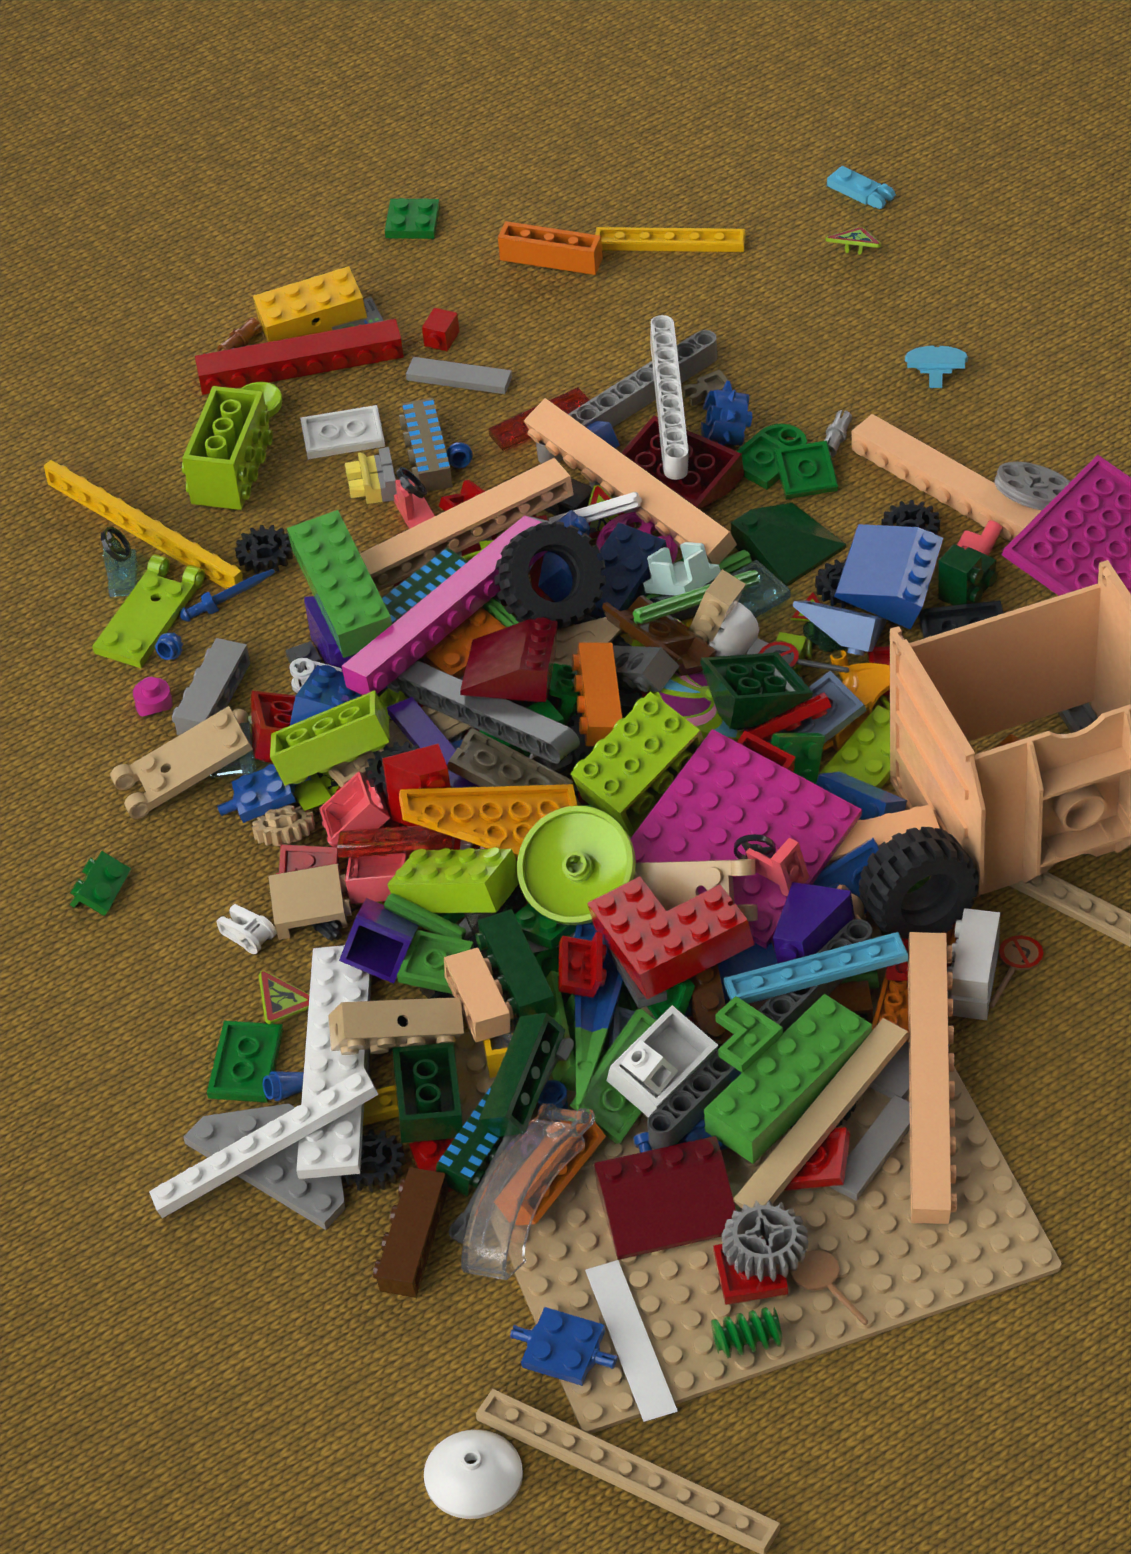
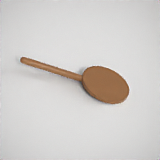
M822 1250L805 1252V1258L803 1262H798L797 1270H791L796 1284L808 1290L828 1288L863 1325H867L868 1320L833 1285L839 1276V1264L836 1258Z

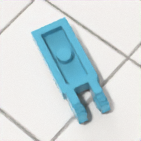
M844 166L839 167L827 178L828 187L877 209H882L886 201L893 200L896 195L895 191L887 184L881 185Z

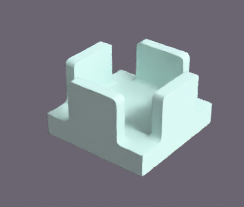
M682 543L680 547L684 562L678 561L674 564L672 563L669 548L663 547L647 558L651 578L643 583L645 593L676 596L700 588L718 576L720 573L719 564H710L708 562L705 547L702 543Z

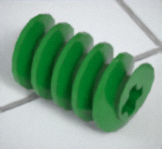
M775 1307L773 1315L768 1308H762L760 1318L754 1310L749 1311L748 1321L742 1313H738L735 1324L729 1316L723 1318V1326L720 1325L717 1319L711 1320L716 1350L718 1354L719 1351L723 1350L727 1358H731L732 1348L734 1347L740 1356L744 1355V1346L747 1344L753 1353L756 1352L757 1342H761L765 1350L769 1349L770 1339H773L777 1346L781 1347L782 1331Z

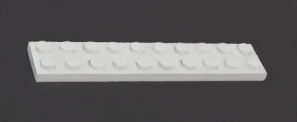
M345 945L313 948L301 1104L365 1068L366 1070L367 1050H359V1053L354 1055H341V1051H331L328 1015L341 1002L370 1001L372 974L339 961ZM364 1103L299 1140L296 1170L299 1179L360 1174Z

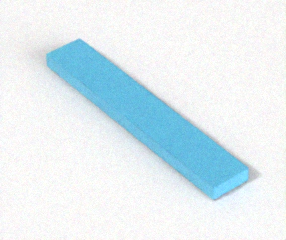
M899 932L725 977L724 986L730 1001L737 996L749 1004L907 962L908 953Z

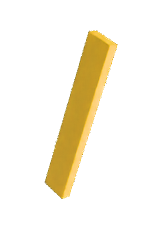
M596 227L595 235L601 236L602 250L744 252L746 232L745 229Z

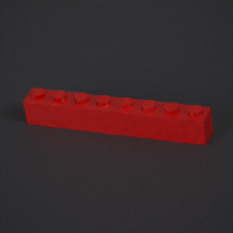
M396 319L196 355L195 361L202 395L210 394L213 386L237 389L255 382L270 383L404 357Z

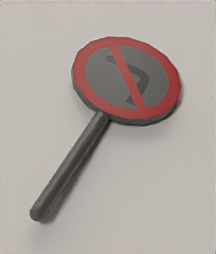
M776 641L769 643L759 651V653L778 652L791 668H794L797 664L845 673L849 672L848 667L799 659L797 648L787 642Z

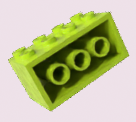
M212 387L182 457V473L186 475V492L189 493L191 504L242 510L245 500H249L251 485L258 478V468L260 463H264L266 448L268 445H271L273 440V431L269 430L270 413L266 410L262 391Z
M650 691L644 698H640L635 703L633 710L625 718H621L616 722L613 730L595 744L593 751L585 759L580 760L570 774L582 799L594 808L613 817L624 828L628 836L632 837L704 741V738L696 726Z

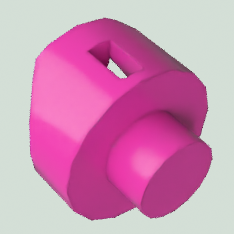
M144 678L133 689L136 711L142 717L171 709L173 706L170 687L161 678Z

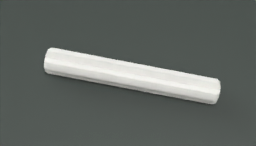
M632 492L573 511L578 516L585 518L589 523L638 508L642 499L637 492ZM567 513L560 514V515H557V516H554V517H550V518H549V521H550V522L558 521L560 518H562V517H563L564 515H566Z

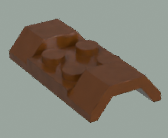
M643 595L639 596L628 610L619 611L608 602L603 603L602 609L609 622L625 634H628L632 639L639 641L645 647H662L679 665L675 672L680 676L702 672L701 658L716 656L717 650L670 615L644 624H636L633 611L653 604Z

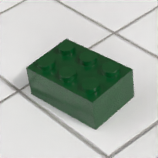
M454 1042L393 1047V1066L401 1143L455 1138L462 1128V1112Z

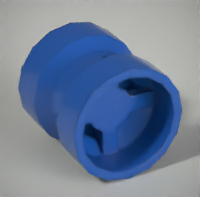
M548 1080L537 1101L538 1114L546 1122L557 1123L568 1115L567 1089L559 1081Z

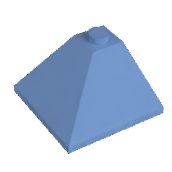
M794 601L793 603L795 609L839 645L848 647V653L864 656L865 651H873L887 619L812 601Z

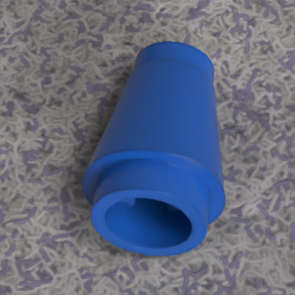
M270 1072L269 1075L263 1078L265 1096L269 1100L280 1101L302 1092L304 1072Z

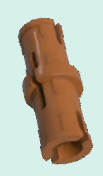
M255 318L248 319L239 329H234L230 333V337L217 347V351L247 346L249 340L261 331V326L255 328L260 323Z

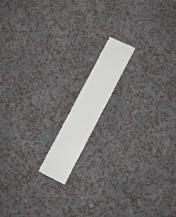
M616 1260L586 1269L587 1277L643 1422L678 1412L619 1261Z

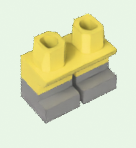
M389 447L379 448V455L366 457L364 453H358L359 461L345 463L347 480H351L348 481L351 498L365 496L367 504L394 500V495L397 494Z

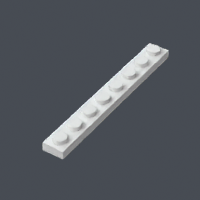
M365 1068L149 1191L159 1215L162 1218L166 1217L377 1096L378 1092Z

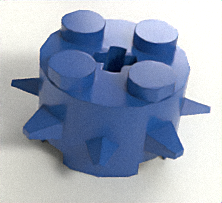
M726 381L722 390H710L703 406V410H707L706 423L701 422L702 437L723 446L725 444L742 446L745 428L750 427L752 423V412L748 411L749 394L736 392L735 389L732 391L730 381Z

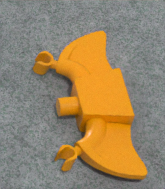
M844 650L840 651L841 658H834L832 654L830 655L832 665L849 668L848 673L839 672L842 683L865 705L867 711L824 743L823 751L831 746L839 751L871 714L872 708L879 697L890 689V665L877 663L849 665L847 654Z

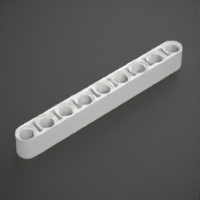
M659 315L651 319L650 346L663 472L667 478L678 480L684 478L688 473V443L675 326L671 317Z

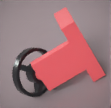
M400 467L396 471L399 479L395 480L397 494L394 495V503L410 529L435 517L424 498L427 495L424 485L413 473L404 467Z
M745 835L734 843L735 856L738 859H755L756 873L778 884L781 893L785 896H788L792 882L804 884L809 879L799 842L788 838L777 852L773 840L763 835ZM759 841L766 843L770 847H762L761 845L750 844L748 842ZM740 845L745 849L746 856L738 851L737 848Z

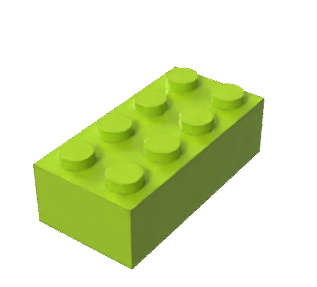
M374 690L271 733L270 758L285 786L291 783L299 784L310 775L317 772H328L334 765L344 761L352 762L365 752L370 750L378 751L389 743V717Z
M496 847L490 849L467 848L464 850H450L448 848L441 850L418 849L410 854V857L396 871V874L388 882L387 886L391 894H396L432 913H494L500 909L519 884L517 860L512 849H499Z

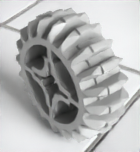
M756 1200L754 1207L750 1208L744 1204L742 1212L734 1211L732 1219H727L722 1233V1250L729 1265H734L737 1274L745 1271L747 1279L757 1275L760 1282L764 1276H770L774 1282L777 1274H781L786 1278L788 1269L796 1271L798 1262H803L805 1252L808 1249V1231L806 1226H803L801 1216H795L793 1208L785 1210L782 1202L774 1207L770 1200H768L766 1205H760Z

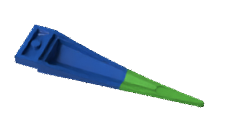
M592 922L577 925L574 938L592 941L597 932ZM607 950L604 962H602V968L606 969L604 986L598 988L594 998L575 995L576 1108L578 1111H580L584 1103L625 984Z

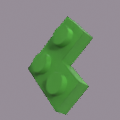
M737 996L715 1014L716 1022L734 1034L718 1049V1055L741 1073L783 1035V1027Z

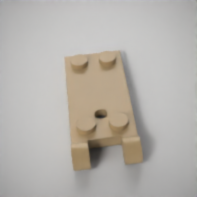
M228 706L131 765L121 764L116 766L111 771L110 777L118 790H127L137 781H141L146 792L144 794L140 792L133 793L124 802L130 817L139 819L146 816L152 809L250 752L253 748L233 711ZM171 767L168 772L163 773L167 768Z
M755 859L636 863L634 879L640 876L666 911L698 896V888L700 886H704L708 891L719 884L731 897L734 904L733 876L756 875ZM757 904L737 905L748 921L758 920Z

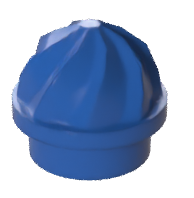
M455 442L446 452L449 464L455 468L466 467L473 457L472 449L467 444Z
M164 633L158 638L155 649L157 654L164 660L176 659L181 655L184 643L181 642V636L175 633Z

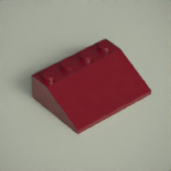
M653 415L621 453L698 509L730 493L744 476L742 454L686 430L688 473L684 478L678 480L667 478L663 472L658 417Z
M548 618L528 619L473 639L460 695L546 702L556 654L558 621H551Z
M716 1136L594 1163L596 1186L617 1260L722 1237L727 1219H732L733 1212L736 1211L725 1163Z

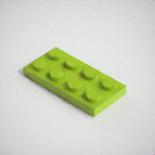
M877 705L819 774L842 772L881 789L890 778V710Z

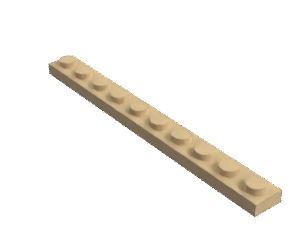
M492 1389L476 1412L477 1421L759 1554L767 1553L780 1531V1523L497 1390Z

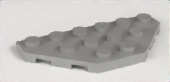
M282 1104L203 1116L184 1135V1142L208 1158L295 1107L291 1104ZM299 1140L237 1175L325 1230L345 1210L341 1175L307 1179L298 1178L296 1170Z

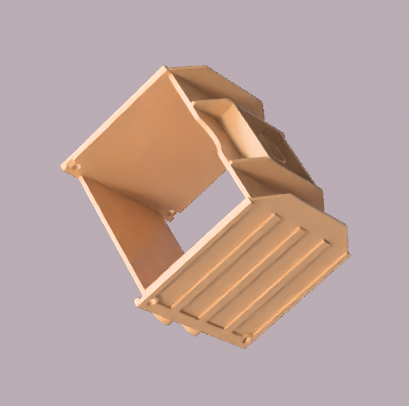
M1108 560L1099 563L1098 584L909 643L907 639L904 640L899 626L890 629V782L899 797L907 800L905 807L907 810L916 806L921 807L931 804L939 828L945 830L948 834H952L972 859L979 874L977 897H973V900L980 895L1016 884L1020 881H1023L1024 884L1029 883L1037 876L1046 873L1060 861L1081 854H1091L1097 857L1112 851L1120 853L1131 846V594ZM1091 702V708L1098 717L1092 724L1074 733L1055 734L1046 731L975 754L968 742Z

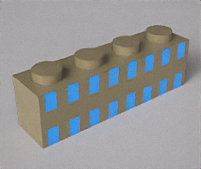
M433 398L402 403L403 414L399 415L401 430L407 431L403 432L405 447H411V449L407 450L409 464L415 465V467L411 468L412 473L421 481L427 492L453 487L451 469Z

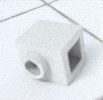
M642 1040L637 1043L621 1063L636 1078L658 1095L678 1072L673 1065Z

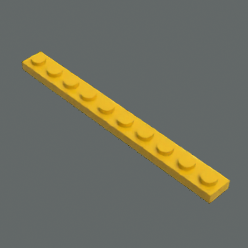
M52 460L44 465L48 485L182 564L204 569L205 577L221 587L228 589L243 581V574L237 566L230 565L217 554L208 552L198 543L189 541L179 532L172 531L160 521L153 520L141 510L129 506L121 498L112 496L102 487H97L88 482L86 478L76 475L64 465H59Z

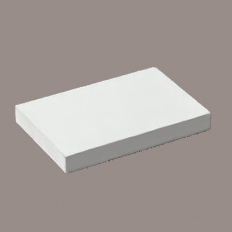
M377 405L300 418L308 459L385 447Z

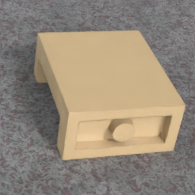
M338 864L268 876L274 925L279 940L290 938L289 928L340 920L342 928L348 927L347 916H352L349 898L344 899L343 892H347L346 874L340 875Z

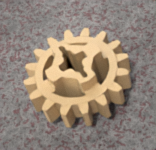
M286 805L283 808L270 809L265 813V816L257 817L258 821L252 822L254 839L259 844L265 842L267 846L272 843L274 846H281L286 843L298 842L302 840V835L309 836L310 831L315 830L313 812L302 810V806L295 808L294 806Z

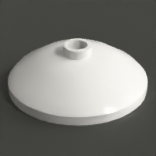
M466 1430L445 1438L432 1450L424 1468L425 1487L433 1503L447 1514L464 1519L483 1518L504 1509L517 1495L523 1478L521 1459L515 1447L504 1437L486 1430ZM470 1460H476L473 1464L466 1463Z

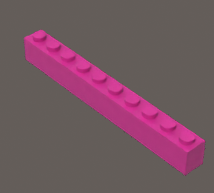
M524 515L343 664L342 670L346 687L362 695L374 690L378 694L501 591L500 585H495V576L499 574V570L495 569L497 560L502 558L501 551L504 546L508 545L510 540L517 534L543 522ZM543 551L533 556L529 567L548 551Z

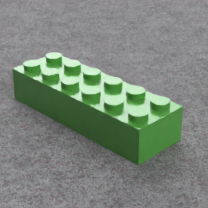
M336 510L288 527L287 532L298 564L343 658L357 654L392 625V620L339 511Z
M823 994L773 1045L704 1109L705 1132L711 1136H716L718 1141L754 1164L801 1118L872 1032V1024L826 994Z

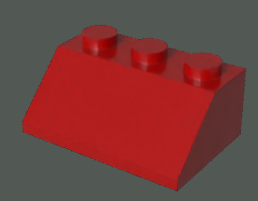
M439 744L382 758L392 820L425 833L434 832L435 830L403 820L399 794L400 789L450 788L448 767Z

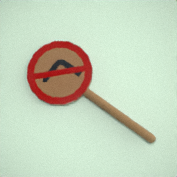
M1018 935L1009 937L1000 944V960L1010 968L988 1005L989 1008H994L1015 970H1030L1042 962L1044 952L1037 940L1028 936Z

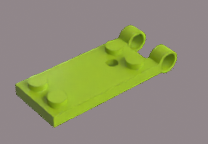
M154 554L148 562L145 574L93 644L94 654L142 668L155 650L158 638L162 634L167 633L179 616L181 609L186 606L196 590L202 586L205 577L204 569L192 565L187 566L180 583L164 578L169 571L170 561L166 557Z

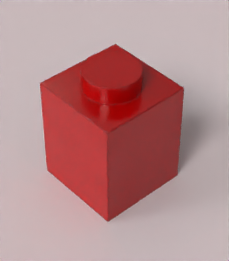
M433 308L422 326L424 346L448 351L460 332L458 314L452 311Z

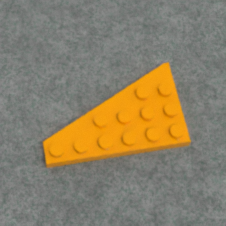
M573 784L400 789L399 794L403 820L488 849L494 847L512 849L517 859L524 838L541 818L557 809L577 806Z

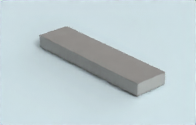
M419 357L412 358L406 372L407 381L506 394L512 379V370Z
M896 1095L892 1097L847 1157L844 1185L830 1186V1188L856 1201L859 1199L910 1130L909 1101Z

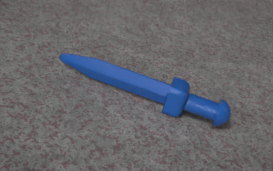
M272 569L254 575L214 596L210 592L203 594L201 602L187 609L185 607L181 609L180 618L183 621H191V618L206 611L209 614L218 612V604L258 585L271 576L275 570Z

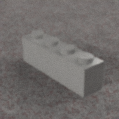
M216 638L212 647L207 649L201 667L196 669L190 687L185 689L179 707H175L173 711L172 721L175 723L177 735L183 734L227 707L250 665L247 644Z

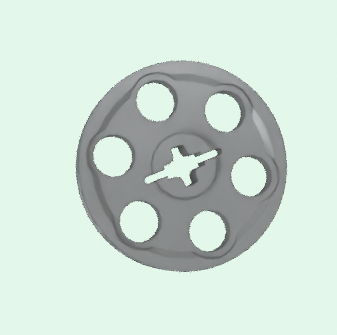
M1007 462L999 466L994 483L997 489L1009 499L1033 509L1043 510L1070 481L1061 474L1037 464Z

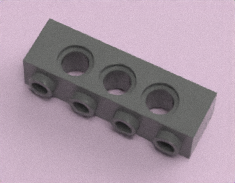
M613 646L619 690L661 692L679 667L662 647Z

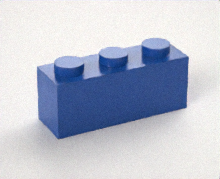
M832 772L818 775L816 785L862 809V816L859 820L905 810L906 799L847 774Z

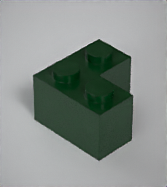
M953 544L939 559L938 599L952 606L978 603L988 587H992L997 580L996 559L970 547L964 549Z

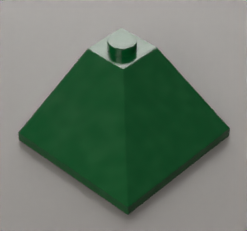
M794 503L751 509L731 522V535L737 544L734 548L738 551H748L752 562L785 588L846 548V543Z
M778 652L701 658L700 661L717 712L730 729L743 730L747 727H757L809 700L813 695L809 687Z

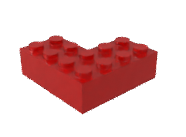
M640 876L587 903L597 932L603 933V940L647 1000L755 945L748 919L738 906L733 904V900L720 884L668 911L665 910Z

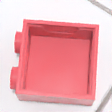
M360 771L319 808L323 819L322 825L327 831L328 843L332 847L340 848L348 855L351 846L362 845L390 818L382 793H376L375 787L370 786L367 776Z
M408 841L353 845L350 847L345 879L350 904L364 903L366 898L375 902L386 901L388 895L391 894L387 886L388 882L412 853L410 852Z

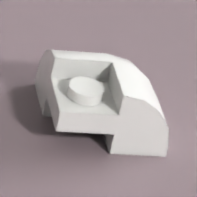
M738 602L720 626L721 629L709 645L717 650L715 657L745 655L758 637L759 627L756 618L749 609Z

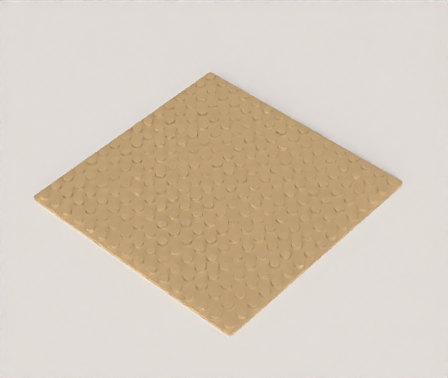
M868 912L865 913L863 920L867 921L872 927V939L883 936ZM886 967L877 969L879 988L870 989V995L873 1006V1019L875 1016L879 996L881 993L886 973ZM470 1031L465 1032L454 1043L462 1127L496 1078L489 1077L483 1041L475 1042ZM955 1067L953 1072H949V1081L955 1082L954 1099H949V1108H955V1127H950V1136L956 1137L955 1155H950V1165H956V1184H951V1193L957 1194L956 1213L951 1212L949 1224L911 1223L910 1130L857 1201L828 1186L783 1190L772 1204V1206L776 1207L782 1202L785 1210L793 1208L795 1216H801L803 1226H806L808 1231L807 1251L822 1250L836 1258L839 1264V1276L833 1285L868 1320L867 1325H863L828 1288L808 1290L800 1287L793 1280L790 1269H788L786 1277L788 1295L725 1305L713 1245L723 1243L722 1237L618 1260L675 1405L1037 1280L1061 1270L1059 1257ZM551 1074V1076L549 1077L548 1080H553V1075H552V1074ZM870 1087L866 1089L858 1099V1102H856V1108L854 1112H851V1117L847 1121L843 1119L842 1125L837 1127H847L850 1133L848 1156L891 1100V1098ZM567 1090L568 1115L579 1114L569 1106L576 1097V1091ZM537 1102L528 1127L531 1131L537 1129L539 1134L534 1138L544 1143L560 1122L549 1123L541 1119L538 1114ZM645 1116L635 1121L621 1143L616 1144L606 1136L590 1160L584 1163L537 1224L513 1225L496 1204V1201L537 1152L534 1146L529 1145L526 1147L530 1155L527 1161L522 1160L519 1156L520 1146L511 1149L484 1200V1204L535 1323H538L544 1307L605 1325L606 1331L600 1343V1351L617 1356L615 1368L611 1369L595 1364L588 1372L583 1386L559 1379L580 1429L588 1434L641 1417L585 1270L617 1260L596 1186L594 1163L640 1153L639 1148L635 1147L633 1137L640 1133L648 1132V1118ZM790 1128L754 1164L730 1148L721 1150L733 1199L791 1130ZM735 1205L736 1211L742 1212V1208ZM775 1307L782 1331L781 1347H778L775 1341L770 1339L769 1349L765 1350L761 1342H757V1349L754 1353L747 1344L744 1346V1355L740 1356L735 1347L732 1348L731 1358H727L723 1350L719 1351L718 1354L712 1333V1319H717L720 1325L723 1326V1318L729 1316L735 1324L738 1313H742L748 1321L749 1311L754 1310L760 1318L762 1308H768L773 1315Z

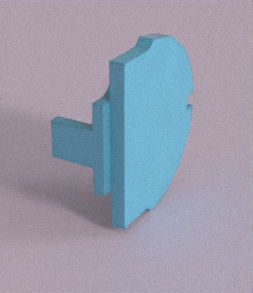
M924 346L909 351L905 356V362H907V368H916L920 370V373H929V388H942L943 373L952 374V371L957 368L965 369L968 356L964 351L949 346Z

